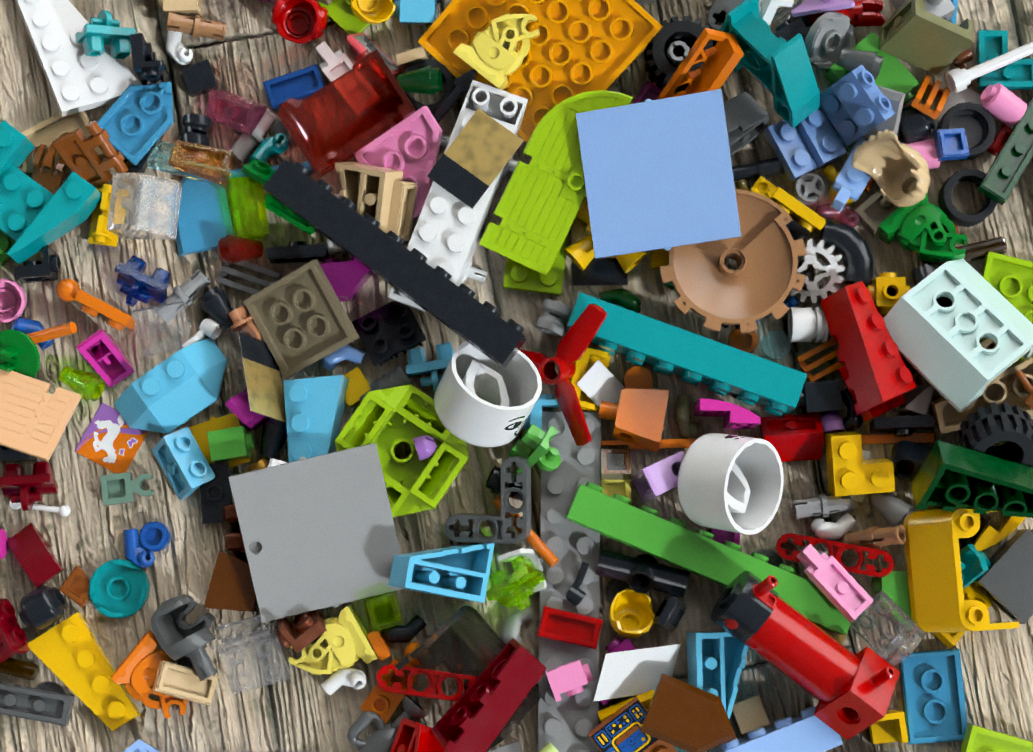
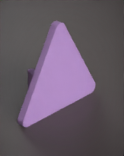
M805 0L791 11L792 17L847 9L854 7L855 3L854 0Z

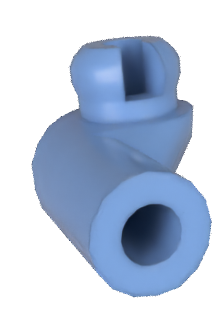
M346 345L324 357L321 364L327 370L335 369L337 363L343 360L361 365L366 352Z

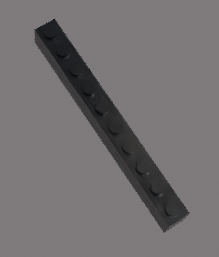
M287 160L281 163L263 186L264 190L272 198L504 369L526 341L525 335L522 334L523 327L512 319H509L507 322L498 316L500 311L488 301L481 304L473 298L476 293L465 284L461 283L459 287L449 280L452 276L438 265L435 269L426 263L428 258L415 248L409 251L402 246L404 240L391 230L387 234L378 228L380 223L368 213L364 216L360 215L355 211L357 206L348 198L342 196L338 199L331 193L333 188L320 178L315 182L308 176L310 171L297 161L292 165Z

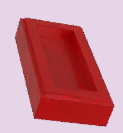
M544 606L537 636L596 649L603 620Z

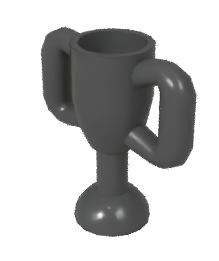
M405 695L403 698L404 711L392 725L390 723L386 725L376 712L366 711L349 728L347 738L349 743L359 748L358 752H390L401 719L425 718L428 713L410 696ZM374 722L377 730L367 740L359 739L358 736L369 723Z

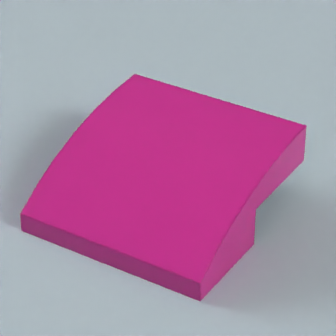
M700 398L694 404V416L723 417V429H754L761 424V417L733 403Z

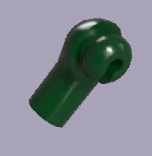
M620 288L599 292L600 300L611 304H620L625 309L636 313L641 312L640 298L626 289Z

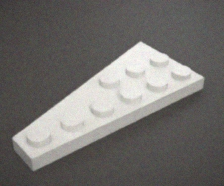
M15 0L62 117L112 104L129 85L141 84L120 59L112 57L111 48L108 45H104V53L101 56L91 57L85 55L83 43L76 42L75 34L82 32L84 25L89 23L69 0Z

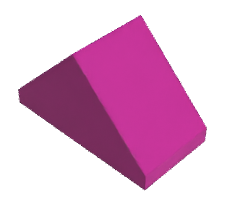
M102 329L76 346L110 388L135 372L112 336Z

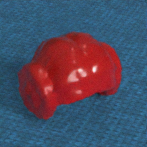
M276 0L272 8L271 23L276 25L277 31L282 38L298 44H307L312 42L314 38L320 39L322 37L329 14L328 10L325 7H321L317 0Z

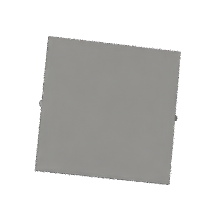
M376 442L310 458L300 457L297 461L228 477L262 623L330 606L336 608L339 604L403 589L388 586L394 555H400L401 552Z

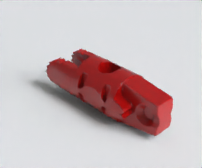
M854 0V7L835 10L848 16L853 27L882 26L885 23V17L880 13L883 9V2L879 0ZM826 12L810 14V24H814Z

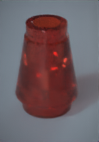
M227 235L219 240L217 251L220 260L233 264L261 258L264 247L261 241Z

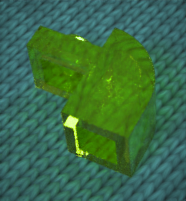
M397 590L366 598L365 603L374 632L403 624V612Z

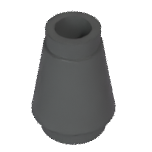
M843 48L837 65L849 71L863 65L872 74L874 80H876L884 57L878 56V52Z

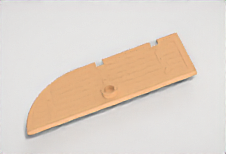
M0 369V445L49 461L82 395L61 387H57L52 395L47 393L51 384L14 371L6 372Z

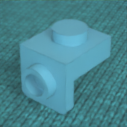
M540 394L524 424V431L532 423L542 429V408H559V402L557 399H553L552 394Z

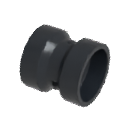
M185 114L182 125L185 128L184 133L180 136L179 144L189 149L207 150L210 142L207 135L212 127V119L198 114Z

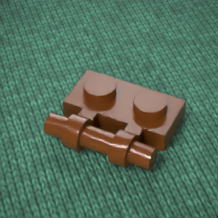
M96 120L86 125L91 136L86 138L82 130L78 128L57 138L53 145L70 170L96 188L111 180L113 175L108 169L114 167L118 175L126 173L129 169L123 161L125 158L120 150L116 151L109 141L110 136L107 131L101 129ZM99 146L106 157L101 159L94 147Z

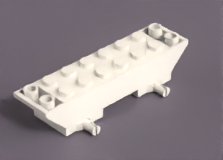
M472 80L450 137L442 134L440 146L446 147V152L478 108L518 136L528 99ZM513 156L510 158L473 209L433 181L409 243L403 242L402 246L409 251L413 248L420 251L428 258L426 263L435 269L437 265L442 267L452 276L449 280L458 287L468 277L484 284L488 272L472 267V258L495 194L508 172H514L518 161L513 160ZM392 286L388 295L389 299L427 312Z

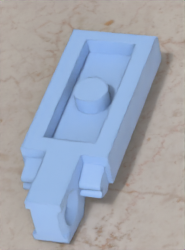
M862 137L859 138L832 185V189L837 191L838 194L830 207L839 212L842 211L848 199L853 201L859 199L871 178L869 174L852 167L853 152L856 150L857 145H862L864 141H867Z

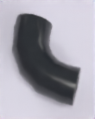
M825 218L826 224L822 228L820 241L821 239L824 240V247L826 248L834 245V251L842 255L845 266L843 282L851 285L863 281L866 287L867 285H872L873 257L867 242L853 227Z

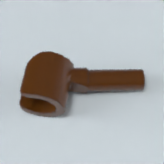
M969 48L965 49L952 63L960 69L965 68L968 70L966 63L973 59L971 50ZM972 80L971 84L967 85V89L974 87Z

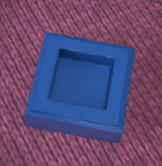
M965 128L938 129L933 133L938 161L966 159L970 156Z

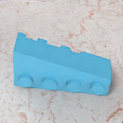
M343 375L283 381L289 462L297 461L300 457L310 458L336 452L335 440L340 434L339 430L341 418L344 415V400L349 378Z

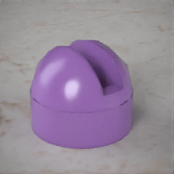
M828 412L821 417L820 421L824 433L844 431L842 418L837 413Z
M422 435L413 438L420 461L428 459L435 454L437 445L431 436Z

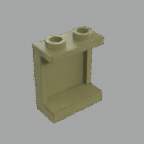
M907 0L879 28V47L881 51L935 75L940 73L946 66H949L960 53L968 49L974 42L972 20L967 18L958 26L926 11L925 0Z

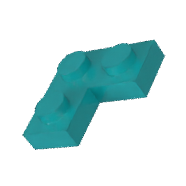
M979 30L976 33L977 65L1008 52V30ZM1020 59L978 77L977 90H984L987 86L996 83L1002 84L1008 90H1033V59Z

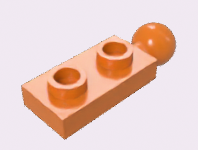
M62 279L56 286L57 296L61 300L66 302L75 300L81 303L80 310L95 318L98 313L107 317L106 324L119 331H122L123 327L132 331L138 322L132 316L81 290L79 284L73 279Z
M411 642L404 649V661L402 662L395 657L390 664L408 667L421 665L427 658V649L420 642ZM389 669L388 673L382 675L381 678L386 681L387 687H391V684L394 682L403 683L401 690H406L405 680L409 672L403 671L404 677L393 676V670ZM420 674L413 676L411 685L414 684ZM376 684L360 708L365 712H376L386 724L405 695L382 691Z

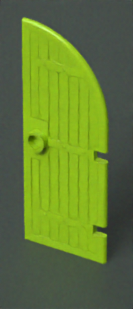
M588 91L571 96L549 110L535 127L523 151L525 155L532 157L529 165L521 161L518 162L493 213L503 218L500 225L489 222L479 245L547 277L586 197L576 113L629 105L633 97L615 91Z

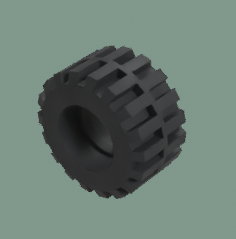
M678 16L671 17L670 23L666 20L660 23L663 29L646 46L644 55L645 72L649 71L648 78L651 83L656 81L657 87L665 88L677 70V67L667 61L664 54L665 50L671 43L679 40L692 48L704 30L701 27V20L696 18L695 22L689 21L690 16H684L683 20H678ZM710 39L703 49L707 50L714 47L717 41ZM703 61L693 65L688 72L699 69ZM688 83L677 87L675 91L681 92L685 90Z
M1005 402L1002 405L990 403V407L984 408V406L977 408L978 412H971L967 415L968 421H962L960 425L961 430L958 431L960 447L1033 468V419H1031L1027 411H1022L1020 406L1015 405L1011 407L1010 403ZM1008 441L999 446H991L997 442Z

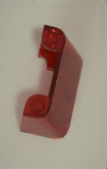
M377 49L371 53L366 50L353 59L355 64L350 71L306 99L296 101L292 97L279 106L280 111L276 113L317 179L334 170L335 163L346 162L354 157V153L413 114L416 110Z

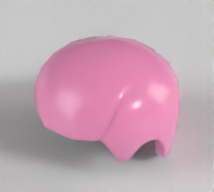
M0 278V323L14 321L23 314L27 300L25 291L19 283L11 279Z

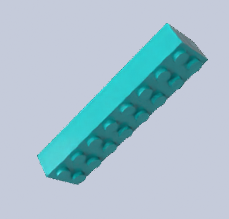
M579 292L566 333L585 308L593 303L602 307L607 313L606 319L591 341V344L599 346L598 350L607 352L610 356H614L615 352L626 356L625 360L638 366H642L643 362L654 366L653 371L662 375L670 376L671 373L682 376L681 381L693 386H698V383L710 386V392L721 396H726V393L738 396L737 401L745 405L754 406V403L763 405L766 412L776 416H782V413L788 414L796 408L807 377L806 373Z

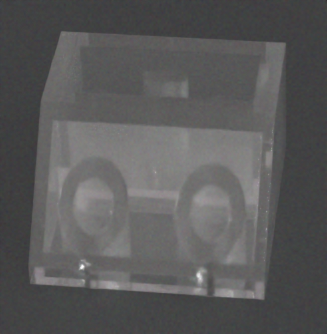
M114 173L107 230L122 239L176 240L183 183L144 173Z

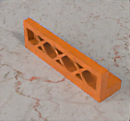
M704 28L688 52V56L679 65L657 100L720 89L744 55L735 35ZM710 39L718 41L714 47L707 50L703 49ZM703 61L699 69L688 72L692 65ZM688 83L685 90L674 94L677 87Z

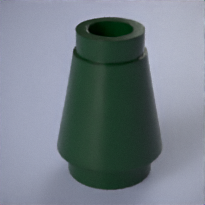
M430 65L405 72L404 74H398L399 91L434 95L435 92L442 90L440 68H433Z

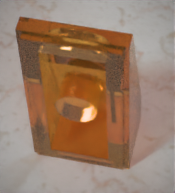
M176 140L168 164L214 183L227 186L234 166V151Z

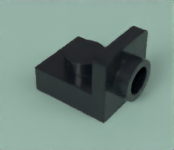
M42 247L43 264H41V261H25L23 266L14 267V278L23 284L58 280L57 272L61 271L60 257L50 247Z

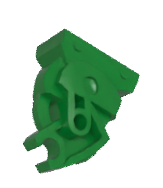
M927 193L925 198L917 204L899 207L878 225L879 238L889 244L897 240L904 250L915 251V253L919 254V260L939 263L965 258L966 249L958 250L954 246L956 244L967 245V236L957 234L954 223L948 219L947 215L939 207L928 203Z

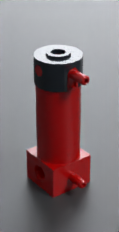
M744 571L724 590L712 610L711 620L739 642L745 643L819 700L814 715L848 740L885 717L900 671L869 647H865L854 655L778 596V593L773 590L778 585V581L773 575H769L761 581L750 571Z

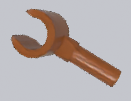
M1020 369L1014 374L1029 393L1023 402L1033 410V385L1030 384Z

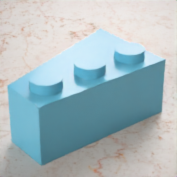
M727 631L686 632L688 684L720 697L730 720L738 692L739 678L747 661L745 658L748 646L743 642H739Z

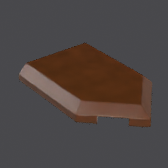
M662 673L640 727V732L688 752H705L736 738L720 697Z

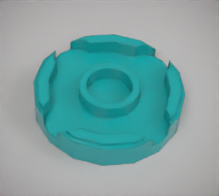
M110 560L98 567L90 579V599L99 613L109 618H126L135 615L144 607L149 597L150 583L146 572L130 560Z

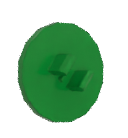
M7 329L0 331V369L6 372L14 371L35 378L40 368V355L35 343L20 330Z

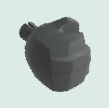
M182 594L161 603L151 618V626L163 651L174 661L183 656L185 659L189 658L201 682L218 672L205 650L206 644L216 639L209 630L215 617L211 613H206L193 624H188L186 622V615L192 612L198 603L194 601L192 596Z

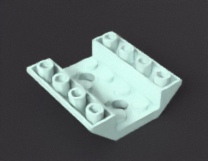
M964 259L947 261L904 294L883 318L891 338L898 346L899 353L959 413L981 397L986 385L1023 356L1027 359L1033 354V324ZM947 297L952 301L953 305L946 308L941 307L936 299ZM989 338L994 341L996 347L985 349L980 345L979 340Z

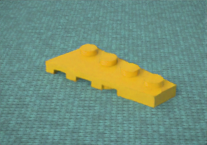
M80 612L73 614L27 643L29 649L112 731L117 730L141 714L124 685L115 684L109 680V677L115 670Z

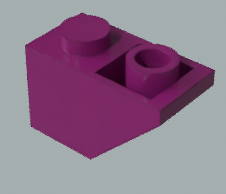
M351 257V261L340 262L339 258L323 259L322 264H320L340 302L351 301L374 273L354 257Z

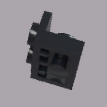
M142 33L130 34L133 69L142 85L171 82V76L163 60H157L156 52H153L151 43L146 42Z

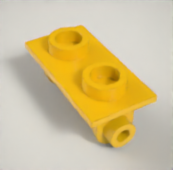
M109 184L97 187L102 198L92 214L88 243L117 247L126 190L114 189L115 186Z

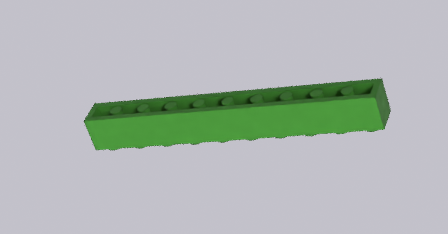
M587 482L585 486L582 484L577 486L564 518L565 520L726 588L744 571H750L761 581L769 575H773L778 581V585L773 588L778 593V596L817 626L838 635H847L851 623L808 578L809 576L806 579L795 575L796 569L784 564H780L779 568L768 563V557L759 553L752 552L750 556L740 552L742 547L733 542L725 540L724 544L714 541V535L702 529H697L696 533L685 528L686 523L673 517H670L668 521L658 517L659 512L648 506L642 505L641 509L630 505L631 500L622 495L615 493L613 497L603 494L604 488L591 482Z

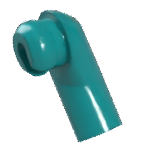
M277 133L272 137L265 138L249 158V161L261 160L265 162L269 157L284 153L289 146L286 139L287 136L283 133Z

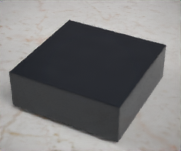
M208 59L181 69L192 98L219 89Z

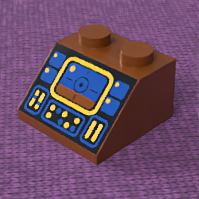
M634 697L588 733L601 752H678L673 745L639 731L647 710L637 697Z

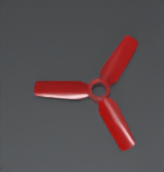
M593 303L585 308L560 341L556 356L547 358L539 352L519 349L533 362L542 382L548 385L555 384V395L577 446L590 443L591 436L575 387L570 382V379L576 371L574 362L580 360L607 317L605 310ZM555 364L557 365L559 370L558 374L555 371Z

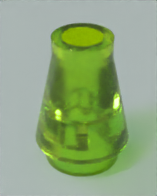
M65 366L59 374V381L67 385L74 392L81 394V398L85 401L98 400L104 391L105 381L101 379L99 374L74 369L69 366Z

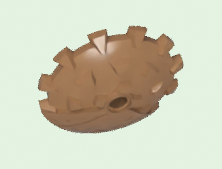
M735 189L742 237L671 247L668 255V266H660V277L663 284L672 281L675 291L679 295V298L673 301V303L682 314L685 315L691 309L706 319L703 327L710 331L720 332L721 324L740 325V332L745 334L758 330L756 321L770 314L777 321L790 309L783 302L791 289L801 292L806 275L797 273L798 256H805L807 254L803 238L793 240L791 233L786 227L792 221V218L780 205L761 194ZM734 259L738 263L739 268L736 270L728 269L724 264V260Z

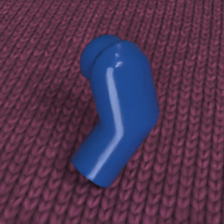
M25 318L16 319L10 326V329L20 330L24 334L45 329L41 322ZM52 339L37 344L44 350L50 347L54 341Z

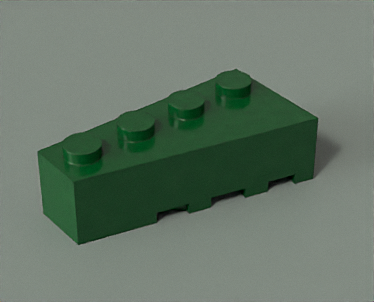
M936 441L910 485L916 509L927 510L928 506L941 507L942 511L955 512L956 508L973 509V512L977 514L1001 511L1003 516L1033 518L1032 467L943 441Z

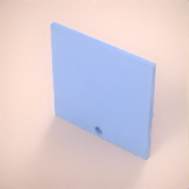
M722 89L658 100L646 99L645 102L576 113L595 259L658 249L669 251L671 247L742 237Z

